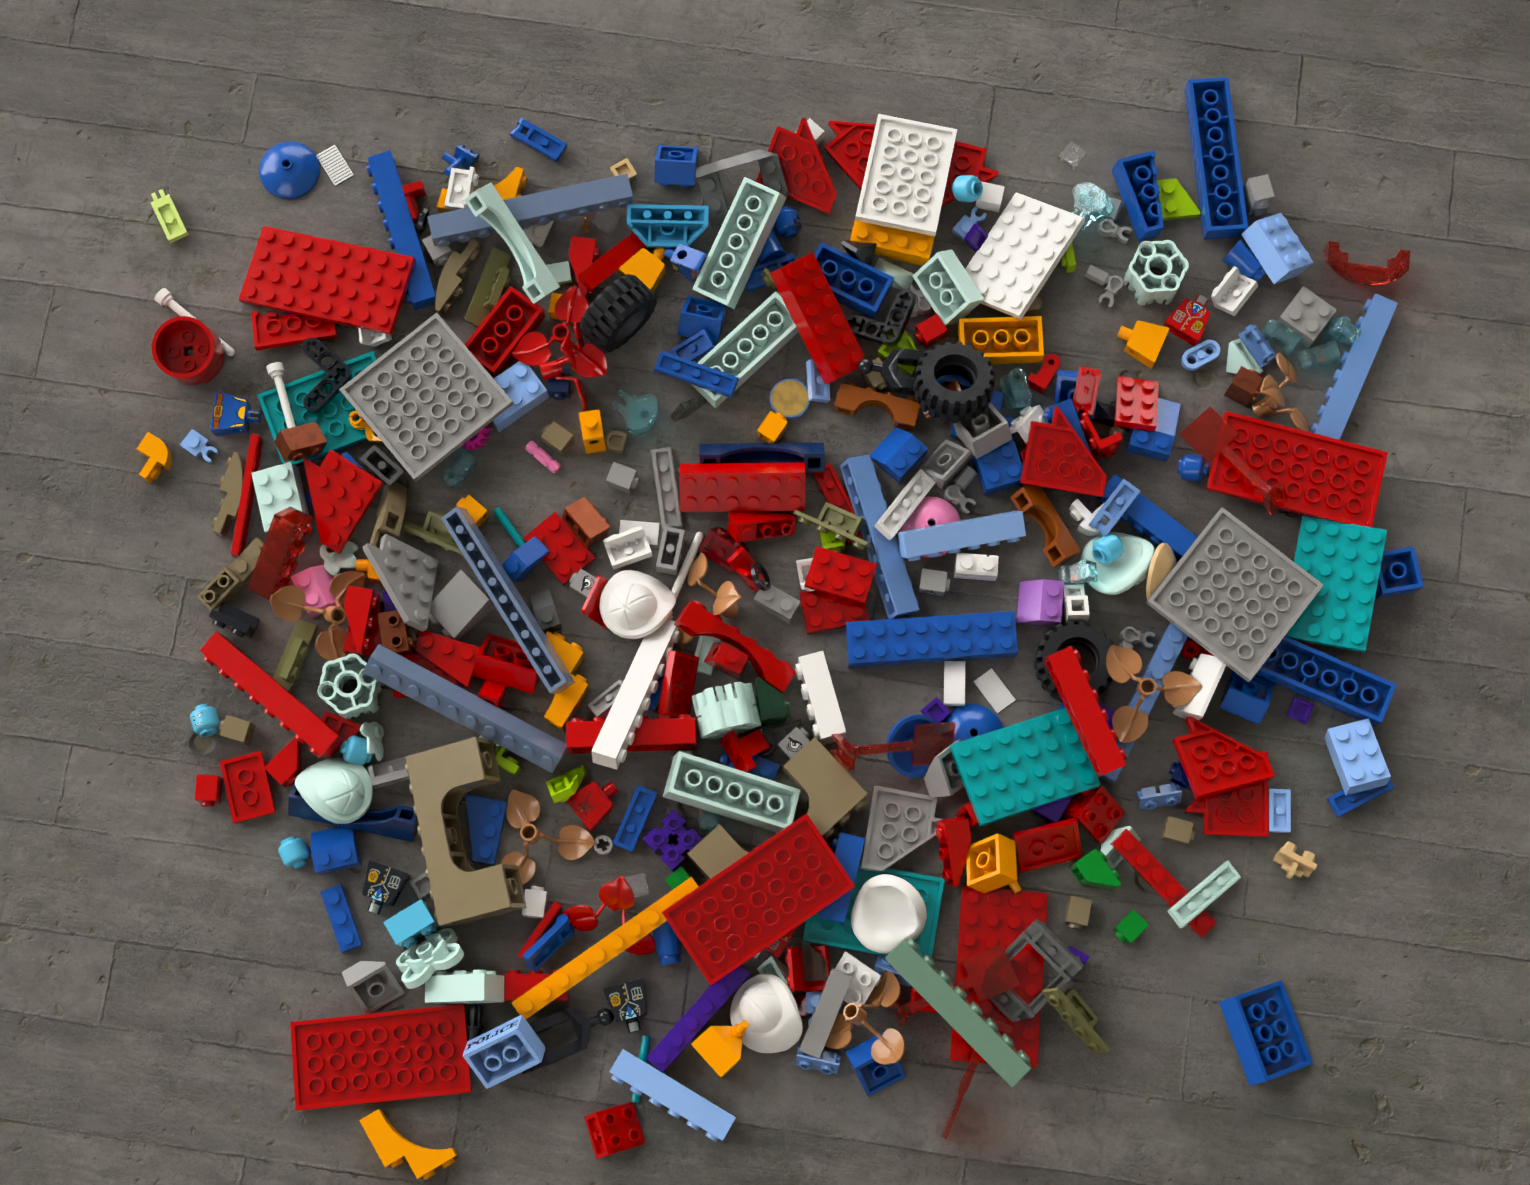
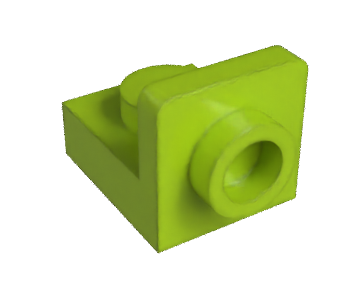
M1072 243L1060 259L1061 266H1065L1066 273L1074 272L1076 267Z
M819 531L822 548L839 553L844 550V542L834 538L835 534L829 531L827 534Z
M498 746L495 750L497 765L517 777L521 771V768L518 766L519 762L510 756L504 758L508 749Z

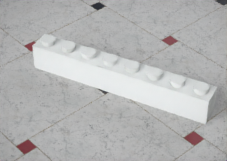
M667 619L660 628L643 638L591 751L593 763L617 770L620 763L625 761L626 749L634 741L636 727L639 728L641 726L642 714L644 710L647 711L649 708L650 696L657 690L659 676L662 677L664 675L669 650L673 651L674 643H678L681 632L674 625L676 621Z

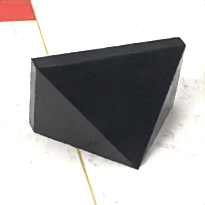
M846 240L841 242L849 256L870 266L872 265L877 243Z
M1096 401L1095 417L1090 420L1114 427L1115 406ZM1125 428L1126 432L1129 433L1130 428Z

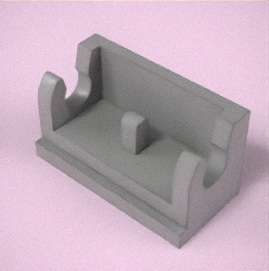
M406 756L368 766L372 787L377 789L410 780L405 769V764L407 763Z

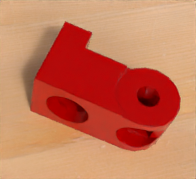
M1047 354L1043 358L1040 366L1041 369L1037 375L1031 373L1025 386L1043 395L1060 366L1059 357L1055 354Z

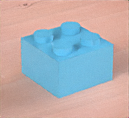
M422 899L383 922L395 944L407 949L415 942L418 943L417 939L423 935L434 934L437 931L436 927L439 926L428 904Z

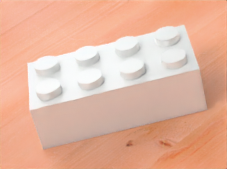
M819 651L798 657L795 671L797 679L803 682L801 684V693L803 700H808L806 710L809 721H814V725H812L813 736L822 745L845 739L846 729L824 652Z

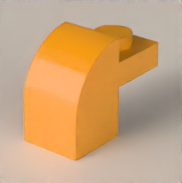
M147 432L137 450L141 455L149 459L139 475L151 484L153 480L159 477L162 467L170 470L172 454L161 439Z

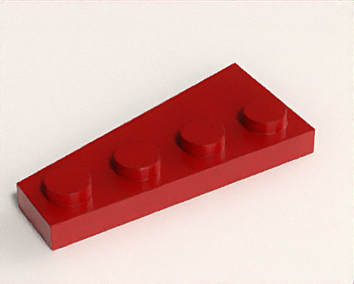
M251 311L256 351L303 344L308 338H316L319 341L337 339L336 323L297 316V314L277 315V313L270 312L268 314H259V312Z

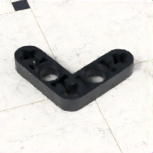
M909 289L899 291L885 323L858 315H850L846 320L849 326L855 322L860 326L851 328L854 336L886 346H895L901 340L916 304V298ZM909 296L910 301L906 300L904 303L902 299H906ZM901 313L904 315L900 322L893 321L896 314ZM876 326L878 329L875 334H867V330L870 327ZM882 330L887 335H891L893 332L895 337L888 339L886 335L882 334Z
M308 338L302 346L304 353L327 374L306 395L303 401L304 407L309 413L317 414L340 392L339 389L352 379V372L343 361L319 340ZM308 346H315L316 349L320 352V354L317 355L313 350H310ZM326 356L333 358V362L329 366L322 365V359ZM345 371L346 377H339L338 372ZM334 378L335 381L337 380L338 385H336L335 382L331 379ZM326 384L333 385V391L329 394L322 392V388ZM318 392L320 393V395H321L323 398H325L324 400H322L321 398L318 397V395H317ZM311 400L314 402L316 401L318 405L314 407L311 406L309 402Z

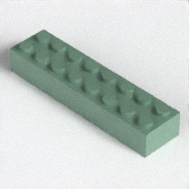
M904 938L885 959L1013 1087L1031 1069V1061L1028 1055L1023 1050L1018 1052L1013 1047L1015 1045L1014 1041L1006 1033L1002 1036L997 1031L999 1026L990 1017L986 1020L981 1015L983 1010L974 1001L970 1004L965 999L967 994L959 986L955 988L950 983L951 978L943 970L939 972L934 967L936 963L929 955L923 956L918 951L920 946L912 938L909 940Z

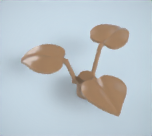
M1279 352L1276 355V360L1279 368L1285 375V380L1278 386L1275 379L1271 375H1267L1262 382L1260 393L1267 396L1252 404V409L1259 419L1268 414L1274 416L1280 413H1289L1299 430L1309 432L1308 422L1298 408L1275 410L1277 405L1280 407L1285 405L1284 397L1279 390L1290 380L1294 384L1298 381L1294 366Z
M700 553L694 559L686 576L688 585L695 586L698 582L701 587L716 597L713 604L714 614L722 615L729 619L735 618L739 609L737 602L742 599L741 595L730 581L724 582L717 593L702 582V578L708 570V561L705 554ZM678 628V631L681 632L678 645L683 649L694 636L691 637Z
M347 571L336 575L332 579L329 590L332 595L336 596L334 599L336 606H329L325 610L303 606L305 602L304 592L299 587L290 585L281 588L271 596L272 609L281 619L286 621L298 620L301 617L302 609L324 614L325 620L332 624L328 627L329 631L321 632L316 639L315 646L318 654L327 661L346 657L342 649L347 632L337 626L346 619V612L342 605L345 604L348 586L364 588L365 573Z
M1111 645L1107 652L1106 667L1110 677L1118 683H1125L1129 678L1139 683L1137 691L1141 695L1134 709L1130 706H1122L1113 714L1112 726L1121 743L1133 742L1146 731L1149 722L1148 716L1144 712L1138 711L1145 697L1151 696L1156 690L1165 691V700L1169 704L1179 707L1189 703L1202 687L1200 682L1194 677L1179 671L1169 672L1162 678L1164 687H1160L1151 678L1141 679L1134 676L1142 668L1141 657L1136 651L1130 648Z
M514 789L510 792L507 800L506 817L512 827L521 829L520 835L525 840L523 843L525 855L523 856L520 852L508 853L503 858L501 864L518 866L522 886L528 883L536 872L535 862L527 859L529 856V844L537 843L540 838L560 843L558 851L567 860L580 859L593 847L595 841L592 835L577 825L563 827L559 833L560 839L540 833L533 824H530V822L536 821L540 815L541 807L538 800L529 794Z
M885 970L881 975L880 983L874 987L868 997V1002L873 1005L849 1003L845 1006L843 1014H837L826 1041V1047L837 1050L845 1048L852 1041L853 1035L851 1030L854 1028V1025H864L879 1038L871 1047L872 1058L877 1063L890 1065L898 1063L902 1059L905 1052V1041L902 1034L893 1028H888L881 1035L866 1022L867 1013L864 1010L878 1009L880 1005L888 1008L897 1002L901 994V987L893 972Z

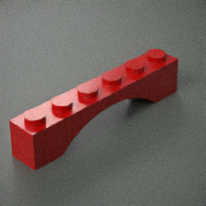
M690 601L686 604L674 623L676 627L691 637H714L733 645L738 650L749 655V661L756 671L761 685L776 695L784 693L796 673L792 669L791 664L774 657L775 654L772 651L758 646L757 641L753 638H746L737 627L727 625L723 622L721 616L708 612L702 603Z

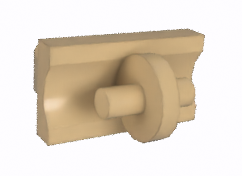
M1287 841L1276 853L1273 861L1282 865L1281 869L1287 871L1286 878L1291 879L1293 875L1300 878L1303 875L1308 878L1317 867V864L1314 863L1315 854L1304 851L1302 856L1295 853L1296 845Z

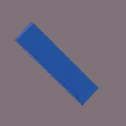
M664 351L660 352L654 367V371L729 398L733 397L739 378Z

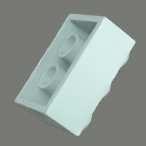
M952 249L937 252L912 276L945 326L958 323L959 319H963L984 300Z
M292 462L252 473L264 532L274 537L312 526L299 467Z
M457 970L449 973L446 971H435L434 976H431L425 982V1003L446 1005L504 1002V976L496 975V971L473 970V972Z

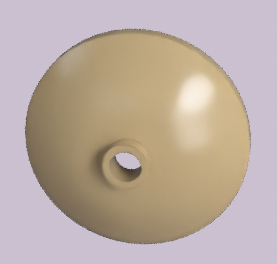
M1167 543L1159 544L1152 557L1146 584L1147 601L1177 564L1173 550Z

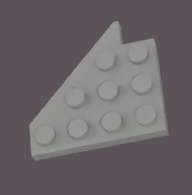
M387 534L381 537L379 548L369 543L364 545V553L404 623L422 632L426 630L438 560Z
M874 785L860 869L882 873L934 838L937 828L936 821L944 820L934 817L937 797L930 798L929 795Z

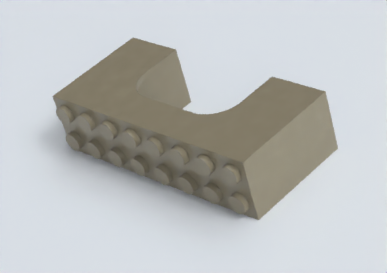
M473 737L406 756L407 763L405 764V769L410 777L411 784L409 789L414 798L415 804L413 809L418 818L419 825L417 829L419 836L422 838V855L426 859V875L431 884L430 896L434 901V917L438 925L459 926L527 908L517 865L499 864L476 871L469 864L466 855L458 808L461 799L469 791L501 782L493 741Z
M815 737L783 766V773L806 797L809 806L807 814L825 841L835 834V828L838 825L842 827L851 819L850 814L854 810L859 812L866 805L868 793ZM719 824L687 854L693 864L709 880L749 852L742 849Z

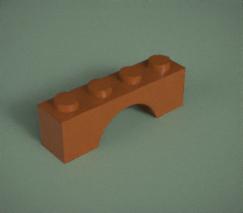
M850 382L840 383L834 412L854 417L864 407L877 406L888 412L891 416L893 427L911 432L914 431L920 404L915 399L909 397L902 399L897 397L896 394L889 392L885 394L879 393L876 389L870 387L865 389L859 388L856 384Z
M1026 485L1010 497L1018 511H1022L1023 515L1034 519L1042 528L1046 539L1043 552L1053 567L1068 562L1081 552L1042 487Z

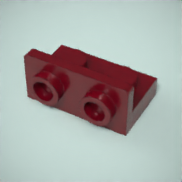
M715 527L709 531L698 551L733 573L735 571L726 560L740 547L745 548L747 552L750 549L746 547L744 542L736 543L724 528Z

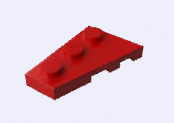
M420 631L414 650L449 676L459 681L466 688H469L473 676L475 658L481 647L431 632Z

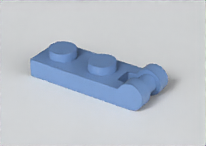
M1123 479L1091 520L1089 526L1093 529H1098L1102 536H1107L1138 496L1140 490ZM1102 517L1109 520L1107 525L1100 521Z

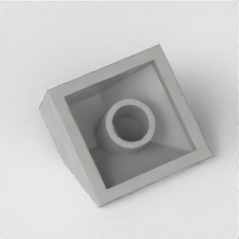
M956 740V741H955L954 743H952V744L961 742V740ZM950 746L934 757L924 777L930 798L951 796L964 786Z
M360 961L342 972L348 989L366 1014H371L405 993L385 962Z

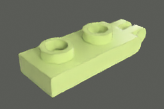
M161 189L159 193L162 198L158 199L155 192L151 194L154 200L151 202V205L168 241L173 243L189 234L169 194L165 195L163 189Z

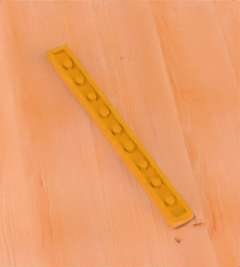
M690 877L512 1002V1005L519 1015H523L525 1019L529 1018L667 920L662 911L699 886Z

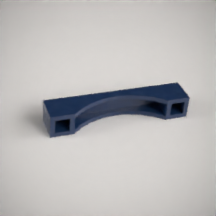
M824 443L700 444V463L805 462V472H825Z
M295 784L288 798L289 816L409 842L414 841L418 831V818L411 807L398 805L382 810H367L361 818L354 822L336 824L324 819L315 812L302 798Z

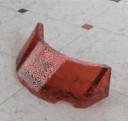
M1329 241L1323 250L1327 264L1339 276L1358 285H1386L1398 280L1409 271V250H1399L1395 258L1387 260V267L1348 263V253L1341 252L1339 242Z

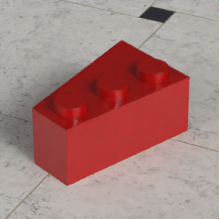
M376 594L379 598L377 609H373L372 615L375 618L374 627L372 630H369L368 635L371 639L369 650L365 651V656L357 652L349 625L342 649L346 655L357 654L362 659L369 660L378 644L382 645L377 613L384 611L383 599L379 594Z

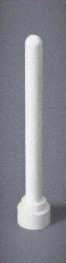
M162 288L156 294L154 300L161 306H169L180 316L195 318L173 300L172 293L166 288ZM221 339L224 352L229 356H233L235 350Z
M271 363L266 368L268 375L275 381L287 428L296 427L282 379L285 372L283 363Z
M702 532L696 533L671 591L675 599L679 595L703 540L704 534ZM671 612L670 616L668 617L669 620L673 619V612Z

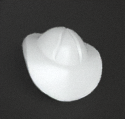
M624 570L615 574L605 584L600 596L599 609L603 622L614 634L622 638L639 639L650 635L662 626L670 616L676 599L672 591L658 579L639 571Z
M887 874L875 876L862 886L851 912V926L861 944L872 951L889 954L904 938L907 940L912 938L915 941L923 931L927 920L926 906L920 893L904 879Z
M758 974L743 983L736 992L731 1004L730 1019L732 1026L740 1024L743 1020L749 1023V1027L743 1035V1044L746 1047L760 1053H778L790 1049L798 1042L803 1031L801 1016L789 987L782 979L772 974Z

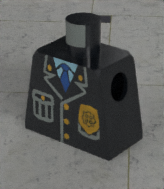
M369 860L362 895L371 898L367 911L380 915L384 903L394 906L411 875Z
M644 979L603 989L616 1022L626 1021L629 1033L641 1030L638 1017L647 1015Z

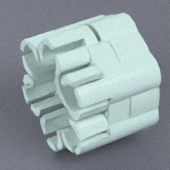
M1144 241L1138 246L1124 276L1123 283L1125 286L1129 283L1128 289L1131 291L1136 290L1135 299H1138L1137 303L1139 305L1145 306L1146 303L1149 305L1153 303L1154 299L1160 304L1166 300L1165 305L1172 302L1188 270L1189 263L1173 241ZM1150 268H1159L1163 275L1157 276L1153 274Z
M349 654L346 657L326 662L322 669L323 673L317 690L319 697L327 705H330L342 718L353 721V716L356 719L362 712L364 714H370V711L375 713L379 709L377 695L382 690L380 686H384V683L363 673L367 663L357 654ZM350 679H356L358 683L356 690L348 694L343 693L342 688L345 682Z
M734 682V692L731 683L724 685L725 693L722 686H716V696L713 687L692 696L701 738L719 739L733 730L736 734H741L761 726L758 708L755 706L756 699L752 683Z

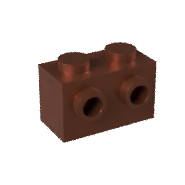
M1241 366L1224 396L1246 407L1249 401L1253 403L1259 395L1262 386L1260 383L1263 377L1253 369L1248 370Z
M317 422L280 430L274 443L283 460L289 462L320 455L327 444V440Z
M585 497L564 509L563 521L587 549L607 537L610 528L608 521L600 516L594 504Z
M397 610L377 613L382 646L400 656L412 654L411 648L415 647L413 635H409L408 627L411 626L404 623Z

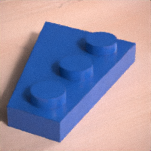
M465 794L473 862L495 866L508 802Z

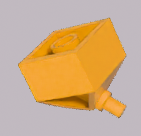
M995 834L970 845L966 858L968 887L984 894L1005 885H1010L1014 893L1021 890L1017 882L1014 840L1001 834Z
M743 1020L735 1026H710L691 1045L722 1078L741 1061L743 1035L749 1027V1023Z

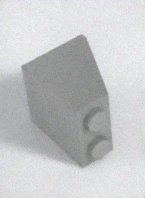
M460 570L431 602L429 619L435 625L439 623L444 628L441 632L447 638L459 641L488 615L494 607L488 597Z

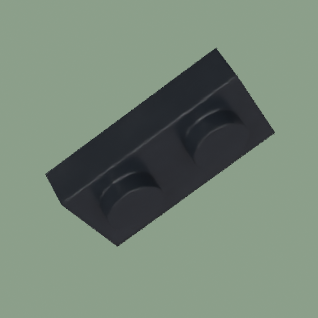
M222 603L218 611L212 609L209 617L213 620V625L221 629L225 627L232 629L231 633L241 638L244 635L252 638L260 622L259 618L226 603Z

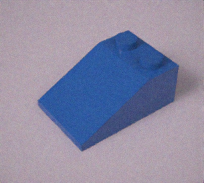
M1158 398L1156 431L1131 429L1126 452L1166 462L1171 453L1181 404Z

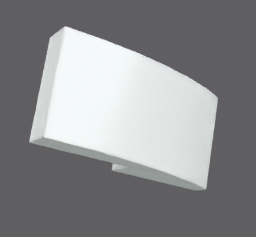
M944 661V706H965L966 661Z

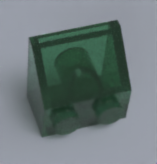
M755 678L761 726L787 723V717H790L791 713L789 700L785 701L782 693L761 678Z

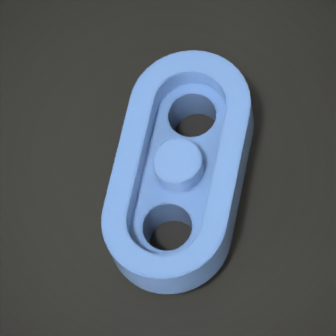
M1206 340L1185 351L1181 358V364L1186 370L1195 371L1217 359L1220 354V346L1214 340ZM1205 350H1211L1212 354H1207ZM1188 359H1193L1195 363L1190 364Z

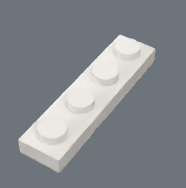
M919 469L874 527L888 540L892 539L936 482L922 469Z

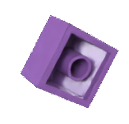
M1042 579L1020 582L1016 623L1055 627L1060 624L1064 581Z

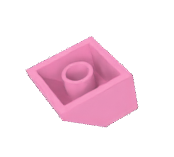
M324 565L309 567L291 576L294 585L299 587L305 594L304 606L325 610L329 606H336L334 601L336 596L332 595L329 590L330 583L335 576L328 573ZM307 611L312 619L321 615V613Z

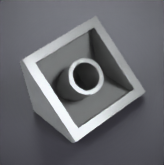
M946 439L919 469H922L943 490L970 461L972 452Z

